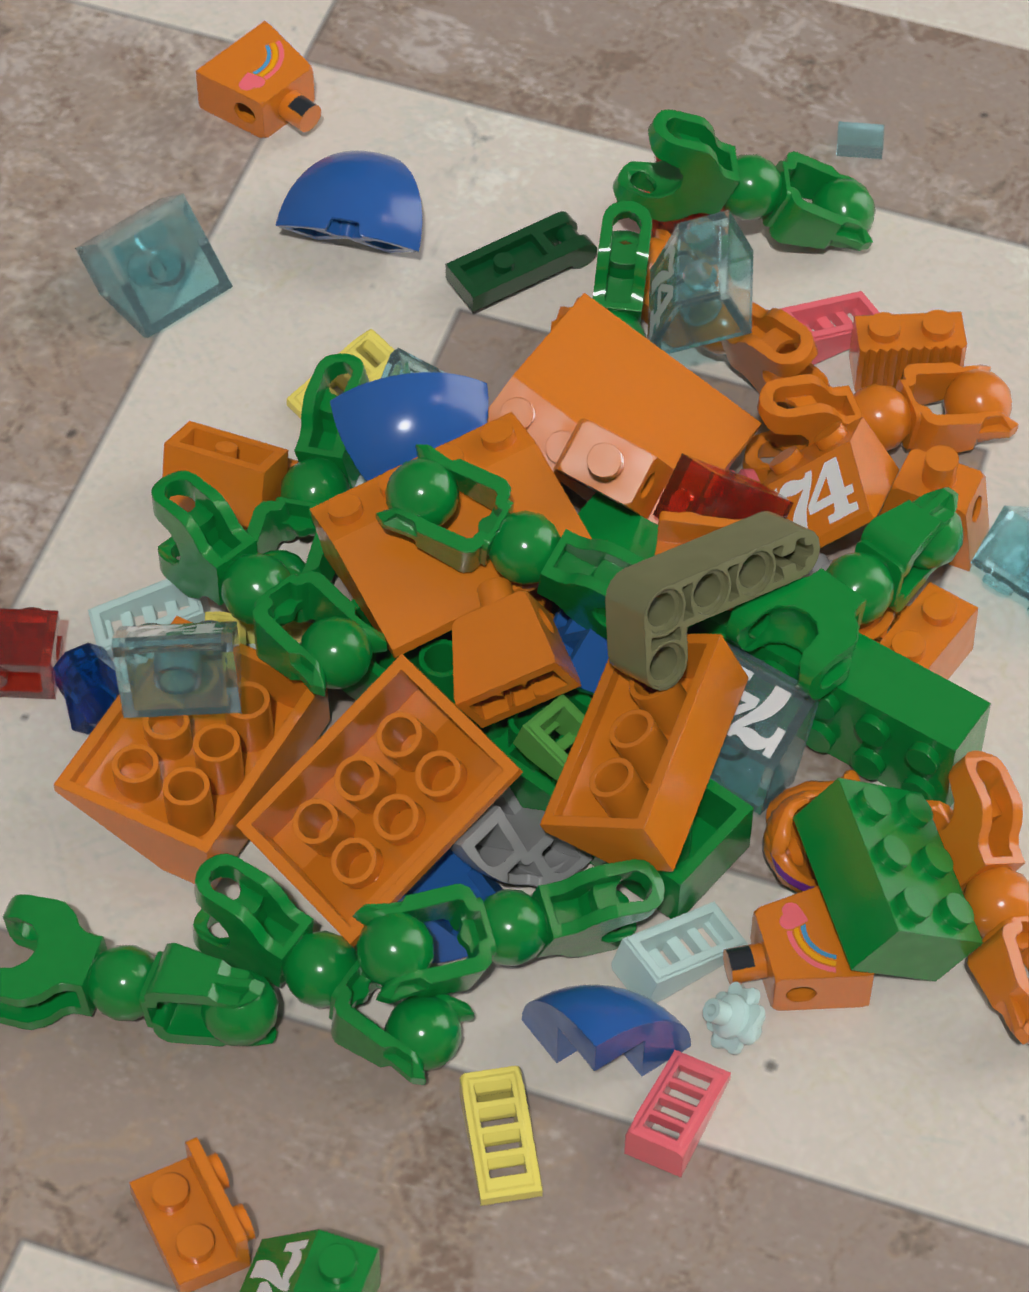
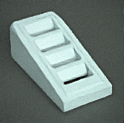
M168 579L88 610L98 652L102 659L153 649L165 631L159 632L157 635L148 636L138 635L146 631L162 628H145L126 632L128 627H137L134 617L144 616L145 624L139 627L169 626L176 616L198 625L205 624V612H211L206 596H202L199 599L190 598ZM189 606L185 609H180V607ZM166 610L167 616L159 618L157 612ZM121 620L124 632L115 636L112 622Z
M712 902L623 938L612 960L611 967L627 990L641 994L657 1003L723 966L724 949L748 945V943L718 905ZM703 928L716 943V946L711 948L698 929ZM681 939H683V941L687 944V946L695 955H691L689 953V951L680 941ZM660 951H663L672 963L671 965L665 960Z

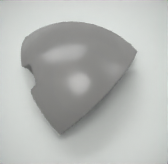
M510 787L449 848L457 857L476 871L491 879L514 885L539 886L558 882L574 875L593 860L591 854L546 833L540 826L545 811L522 808Z

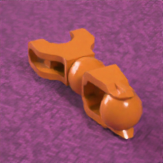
M656 229V236L651 237L641 316L644 322L650 325V314L653 309L654 314L657 311L658 288L660 285H672L674 294L682 282L683 271L697 281L700 286L693 293L689 294L687 298L678 296L669 302L660 316L659 326L656 329L655 324L653 328L672 343H682L691 337L706 351L717 355L726 354L730 365L743 374L759 393L767 382L803 374L816 376L822 379L826 385L830 386L825 374L811 363L818 355V349L811 331L782 309L772 308L771 310H766L755 302L751 303L743 292L726 287L716 258L685 240L678 241L675 238L673 244L675 247L674 274L669 279L660 283L651 295L652 281L661 271L669 272L670 254L668 253L665 259L664 254L674 238L668 231ZM661 291V303L668 294L667 292ZM785 402L776 403L778 406L786 409L793 408L792 405Z
M953 362L908 364L903 370L901 379L897 381L896 388L872 384L858 389L854 394L849 385L831 387L816 376L803 374L774 379L763 386L757 403V409L763 422L770 430L754 435L746 446L742 465L743 469H753L763 485L771 468L768 463H764L760 458L776 457L792 446H797L800 451L813 444L814 438L828 426L836 422H842L846 426L861 417L866 420L886 451L896 448L902 443L905 449H920L927 452L933 446L945 445L960 453L974 449L977 442L1009 438L1017 432L1019 424L1009 418L1012 411L1009 387L999 376L990 372V366L982 364L961 367ZM944 400L945 414H934L924 405ZM785 402L792 405L793 408L786 409L778 406L776 403Z
M974 750L968 752L959 760L949 773V782L954 798L953 810L948 804L941 801H926L932 809L933 821L944 848L953 860V870L965 899L973 909L974 921L983 940V944L968 956L967 964L991 1006L1003 1015L1010 1031L1022 1044H1029V977H1027L1024 967L1025 964L1029 971V881L1023 874L1017 872L1026 863L1019 847V833L1023 820V802L1002 761L992 754Z

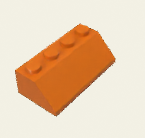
M687 634V667L677 684L663 691L653 689L615 669L608 659L540 822V826L546 833L608 863L639 859L649 862L657 871H674L749 679L722 634Z

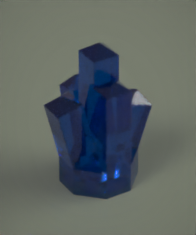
M89 642L65 651L53 667L55 683L65 699L71 728L84 734H90L131 679L129 674L112 661L104 647Z

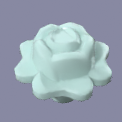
M733 982L729 986L728 993L724 991L719 992L716 998H711L705 1003L703 1017L707 1021V1029L713 1032L711 1045L714 1048H725L730 1054L738 1055L742 1051L744 1044L751 1045L759 1039L766 1016L764 1007L758 1004L761 997L758 989L753 987L745 988L742 983Z

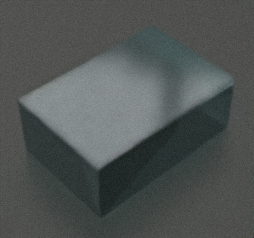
M838 122L836 156L882 159L884 125Z

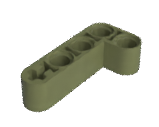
M763 511L624 568L610 581L606 591L607 646L610 663L615 669L659 691L670 689L681 679L687 667V627L807 575L815 566L819 557V537L810 529L773 512Z

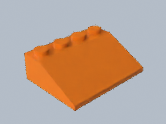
M583 293L510 378L490 405L487 419L488 423L512 411L535 440L552 470L578 421L584 418L655 455L674 469L670 480L648 519L657 525L660 512L696 513L762 425L760 421L586 293ZM553 470L560 482L587 502L596 493ZM648 478L647 481L645 482L642 491H643L644 488L646 487V485H647V483H648V481H649V478Z
M512 411L435 448L452 461L462 459L507 480L511 487L510 501L514 502L513 513L526 510L543 514L555 525L560 537L565 529L577 535L592 539L539 446ZM399 466L309 509L325 558L372 626L381 633H384L387 648L394 658L451 631L456 618L481 608L477 588L482 582L492 578H505L496 570L491 559L486 566L480 564L473 572L463 573L416 547L414 539L381 526L375 514L389 509L386 504L385 489L389 477ZM459 491L460 499L456 511L441 527L465 538H473L478 533L479 521L489 516L492 510ZM511 582L514 593L517 591L530 592L538 588L539 582L528 585Z
M176 616L169 626L182 625L176 627L182 628L197 624ZM196 626V627L185 628V629H180V630L196 629L197 626ZM195 631L164 632L53 785L55 792L156 866L195 884L196 872L206 860L219 854H230L237 857L249 839L236 824L317 741L330 722L328 691L326 688L325 696L313 694L301 680H290L258 658L256 649L216 632L193 634L183 633ZM217 878L211 882V887L214 890L222 878Z
M401 654L236 826L343 938L354 947L364 927L363 924L353 918L355 912L365 904L398 902L523 771L422 671Z

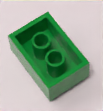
M837 778L793 817L851 970L937 981L983 944L974 921L973 909L965 899L953 870V860L944 848L933 821L932 809L921 792Z

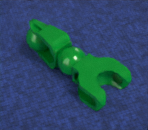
M668 109L657 113L648 127V136L651 150L656 158L662 161L655 163L630 161L623 166L613 182L612 188L617 202H637L646 207L651 214V218L657 221H674L696 213L717 216L721 209L724 208L726 212L740 220H759L762 218L763 225L768 227L771 237L782 244L825 249L831 245L861 251L868 249L873 243L868 231L871 229L874 221L875 203L867 188L856 179L839 174L833 166L795 151L789 152L784 160H780L776 166L773 162L758 154L737 156L734 145L721 142L716 137L713 126L704 117ZM638 189H641V190H644V191H648V192H651V193H645V192H642V191H640V190H638ZM804 199H810V200H812V202L809 203V202L805 201Z
M620 201L610 205L602 218L592 299L646 338V333L641 326V316L650 250L652 218L648 209L643 205L633 201ZM629 218L637 223L640 233L627 230L613 231V226L619 220Z
M339 353L328 355L317 364L303 398L300 436L294 449L298 463L290 467L281 480L280 497H277L275 501H263L255 507L247 529V533L257 540L258 553L268 554L282 561L290 575H300L307 571H316L323 574L331 582L335 574L334 569L324 556L309 509L354 488L361 475L341 440L330 400L337 397V395L330 392L329 386L337 376L347 373L351 375L344 392L369 382L363 362L351 354ZM297 536H314L306 563L292 552L276 550L282 541L294 540Z
M416 444L415 449L418 458L404 462L389 477L385 489L386 504L389 509L375 514L381 526L414 539L416 547L460 572H473L480 564L486 566L491 559L496 570L510 582L523 585L539 582L538 594L557 604L580 626L585 629H592L598 635L607 639L605 599L610 581L624 568L645 559L614 542L585 538L565 529L560 537L555 525L543 514L526 510L513 513L514 502L510 501L511 487L504 478L462 459L452 461L428 444ZM459 491L492 510L489 516L479 521L478 533L473 538H465L441 527L456 511L460 499Z
M177 471L166 475L154 484L151 490L154 515L172 536L158 546L160 571L164 577L188 597L199 599L202 596L209 597L219 606L225 604L231 615L246 624L254 625L256 655L262 661L290 680H301L313 694L325 696L326 688L343 689L359 682L369 669L373 653L387 651L384 633H381L357 617L356 606L323 574L316 571H307L300 575H290L282 561L268 554L258 553L257 540L243 529L224 497L199 476L189 471ZM176 495L187 496L195 501V507L190 512H187L169 499ZM309 619L316 621L302 635L300 644L282 628L285 624L292 621L298 623Z
M944 487L926 493L915 501L908 500L874 518L865 527L860 541L856 544L855 552L834 559L826 571L821 568L810 576L802 577L733 607L726 629V638L747 652H752L769 643H784L798 649L802 653L799 680L794 686L814 700L824 697L848 678L852 660L851 653L856 648L860 625L882 617L888 607L895 612H900L925 584L930 574L938 567L951 562L962 547L963 527L961 517L956 512L958 493L949 487Z
M230 854L215 855L199 867L195 877L194 893L197 904L202 909L194 918L193 940L196 947L202 953L221 959L231 967L252 970L264 976L267 981L278 988L286 981L289 991L303 1004L315 1008L330 1007L329 1019L332 1020L331 1035L335 1043L378 1067L391 1066L412 1084L425 1085V1071L438 1070L453 1059L462 1042L461 1023L474 1019V1012L469 1004L448 994L422 998L412 995L402 999L403 1001L393 1008L386 1021L384 1031L354 1009L355 1006L365 1003L370 993L382 987L365 976L358 964L355 949L343 936L329 931L313 932L314 919L299 910L290 901L284 890L270 876L236 856ZM217 878H230L239 884V897L233 900L215 891L211 887V882ZM215 923H220L229 937L218 938L213 936L208 929Z
M632 859L598 865L558 882L539 885L531 896L522 890L503 889L482 900L481 897L476 898L470 887L463 884H453L407 895L401 902L365 904L353 915V918L364 925L357 942V961L365 976L382 987L376 997V1001L391 1004L412 995L422 998L466 991L471 989L492 962L497 965L518 966L534 959L536 956L537 958L551 955L584 957L617 949L623 938L634 934L637 929V922L648 918L662 903L665 894L664 882L660 873L652 864L645 860ZM631 879L640 883L645 889V900L629 902L627 896L616 890L619 882ZM439 919L449 920L452 928L458 931L457 940L466 949L468 957L465 960L430 968L434 958L433 937L424 922Z
M28 894L15 895L9 901L2 916L9 936L17 945L34 952L27 961L13 968H0L1 1024L25 1030H35L51 1025L63 1016L71 1014L92 1017L97 1007L102 1014L115 1021H134L144 1016L147 1027L153 1028L159 1038L171 1043L218 1047L224 1045L256 1046L272 1044L276 1039L277 1030L274 1025L276 1023L279 1002L275 990L264 976L252 970L231 967L221 959L177 943L166 944L164 951H158L155 958L149 951L137 945H117L107 949L104 936L86 932L80 926L75 912L63 901Z

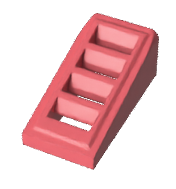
M862 291L780 308L811 331L818 349V355L811 362L813 365L850 349L853 322L847 314L851 313L852 316L879 313Z
M675 1050L636 1113L625 1135L624 1154L682 1177L731 1079V1072ZM680 1072L710 1083L706 1090L679 1079L678 1076ZM671 1089L698 1099L700 1102L695 1106L669 1095ZM663 1106L690 1117L688 1122L682 1121L661 1112ZM656 1123L679 1133L680 1136L676 1139L654 1130L652 1127Z

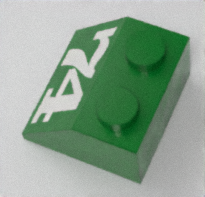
M320 1229L262 1239L239 1292H377L381 1284L379 1248Z

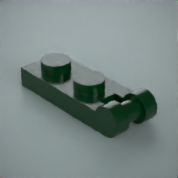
M560 211L446 263V279L474 312L570 266L574 268L585 267L595 258L597 246L587 235L577 232V223L566 211Z

